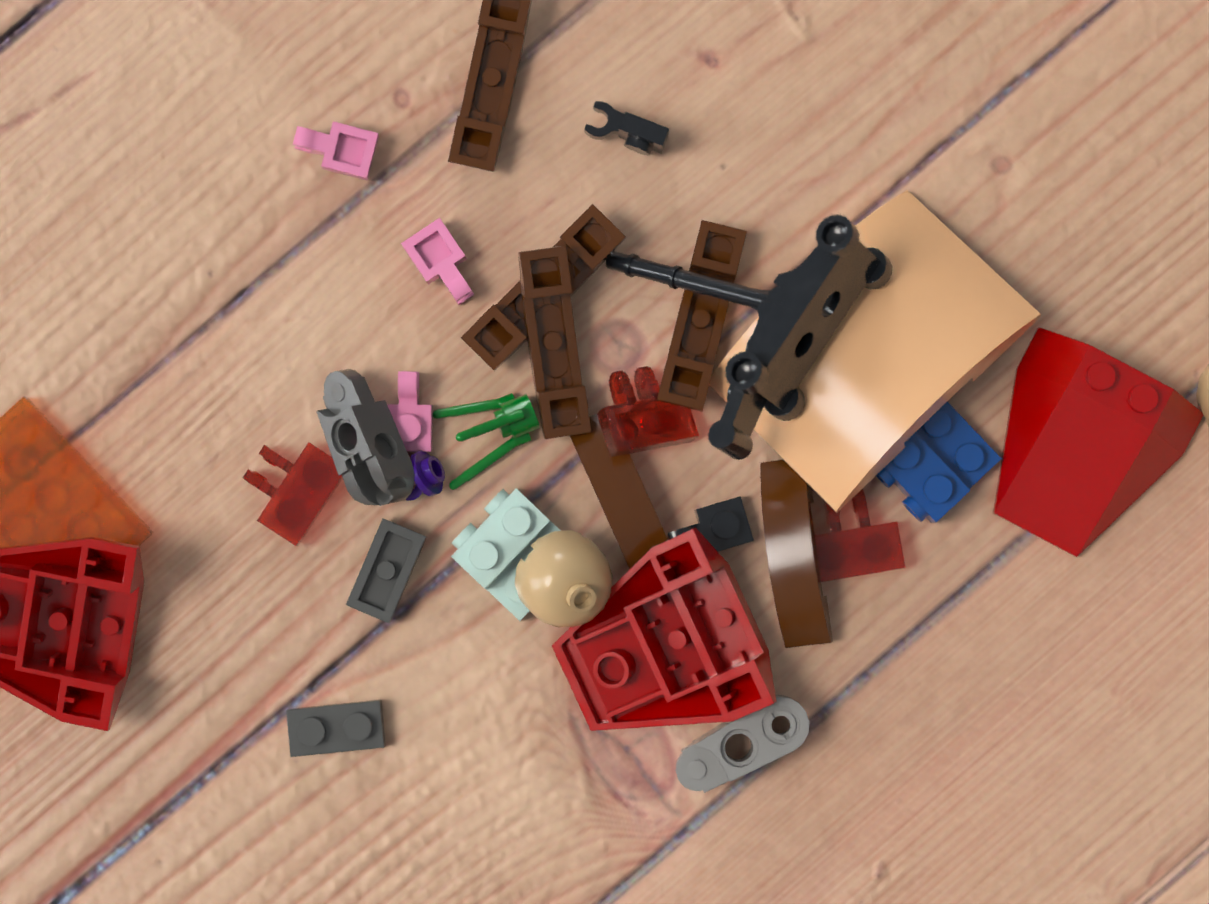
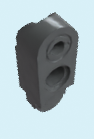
M346 369L331 372L326 377L324 383L323 400L326 409L316 412L338 476L342 475L349 494L354 500L362 504L381 506L405 500L411 494L414 487L415 474L412 462L386 401H374L365 377H362L356 370Z

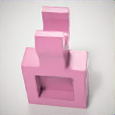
M333 121L330 134L297 126L293 145L295 149L324 155L321 165L324 170L368 181L379 134Z
M440 218L401 243L428 285L440 277L458 305L474 296L471 288L456 268L457 265L467 258Z
M398 371L399 404H387L406 450L432 452L433 405H419V372Z

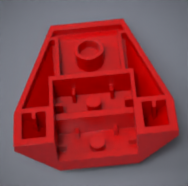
M1038 327L1015 371L993 514L1072 556L1078 557L1183 456L1204 415L1175 389L1089 344Z
M693 528L652 547L611 587L610 597L604 609L593 620L580 626L570 627L552 645L591 731L731 722L777 702L769 649L729 563L697 528Z
M96 537L0 548V688L61 722L104 731L110 730L130 673L145 582L140 546Z

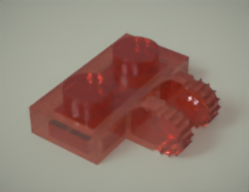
M639 367L634 371V382L640 401L636 399L626 372L621 370L612 372L609 375L608 386L610 387L611 397L615 405L602 408L597 413L610 457L689 443L699 437L691 409L657 401L660 388L651 367Z
M308 442L295 463H292L278 452L264 445L259 452L263 460L274 467L278 466L288 474L278 488L257 471L248 469L242 478L271 497L257 521L293 545L299 546L343 477L342 475L338 476L332 456Z
M863 489L851 499L852 509L858 528L842 531L839 517L840 511L836 513L824 501L826 520L830 533L815 535L821 582L906 568L898 522L871 526Z

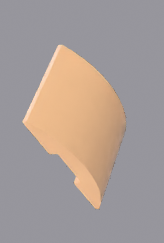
M908 190L891 199L855 225L859 232V241L866 248L873 247L879 249L890 260L892 275L889 281L878 289L863 288L798 386L803 391L805 397V406L802 412L792 420L782 421L771 415L764 407L754 428V431L836 513L905 448L904 443L969 380L974 382L1041 317V314ZM758 318L732 347L711 376L709 386L726 403L730 384L725 377V368L728 361L734 355L745 352L747 342L754 332Z

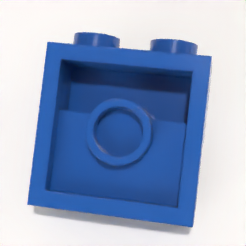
M947 401L904 443L905 448L876 477L886 487L890 488L895 484L906 496L902 504L918 521L922 522L927 518L931 523H937L1002 458Z

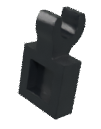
M602 101L594 103L593 110L604 114L608 121L601 128L586 124L584 129L586 135L596 140H602L613 134H618L619 138L626 140L624 146L634 152L650 156L653 150L662 154L669 135V128L625 112V114L613 109L608 103Z
M741 496L696 509L694 511L698 524L667 533L670 540L693 528H697L718 552L754 541Z

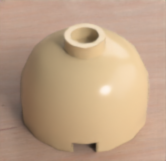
M573 530L554 531L538 538L531 545L534 550L528 554L525 562L521 558L516 567L515 587L521 602L536 618L558 628L580 626L593 620L604 609L611 593L613 575L605 554L590 539L583 537L581 533Z

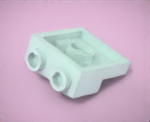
M517 488L510 495L502 489L484 508L490 516L477 529L470 523L453 540L452 544L457 548V551L451 557L521 621L530 610L519 599L515 587L516 567L521 558L525 562L528 554L534 550L531 545L538 538L561 530Z

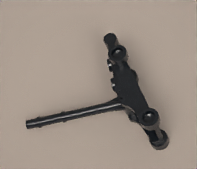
M839 214L830 215L818 225L816 230L817 247L801 265L792 271L778 274L773 282L777 287L771 291L754 289L686 271L677 265L671 267L641 259L635 254L626 255L614 251L606 259V267L608 269L623 272L626 276L645 278L667 284L673 289L682 288L748 306L758 311L759 318L754 332L747 342L745 352L734 355L727 363L725 377L730 384L727 392V403L720 421L715 422L708 433L711 445L735 460L745 459L751 453L753 448L751 435L764 407L771 415L782 421L792 420L802 412L805 406V397L803 391L798 386L863 288L878 289L884 286L892 275L890 260L879 249L873 247L866 248L859 241L857 227L845 216Z

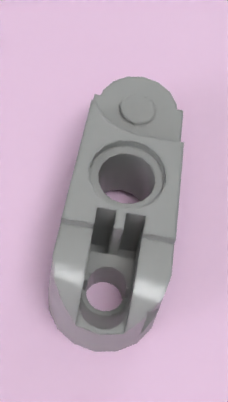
M776 695L777 702L735 721L721 723L692 741L693 743L681 749L682 753L676 761L675 768L678 780L689 790H703L705 793L795 751L804 743L809 733V719L806 711L797 701L790 697ZM777 716L786 717L790 722L789 730L783 733L774 732L772 729L773 719ZM735 734H744L749 737L751 742L749 753L739 759L728 756L725 751V744L728 738Z

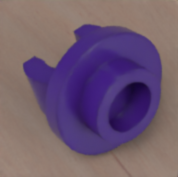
M418 451L412 454L410 460L415 474V488L412 489L411 494L406 500H415L422 494L431 497L439 494L443 489V481L445 479V471L441 462L435 456H430L427 452Z

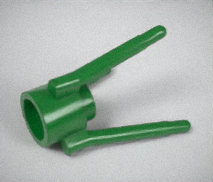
M513 393L498 399L433 411L432 416L435 419L500 409L493 412L495 419L457 433L456 440L459 442L498 428L503 438L512 435V438L449 483L450 489L455 490L517 446L532 441L529 433L540 429L527 394L514 398Z

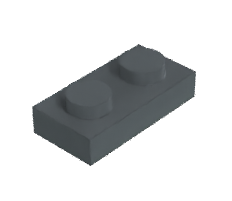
M382 518L346 605L384 622L391 623L427 536Z
M381 700L286 710L290 757L376 749L386 746Z

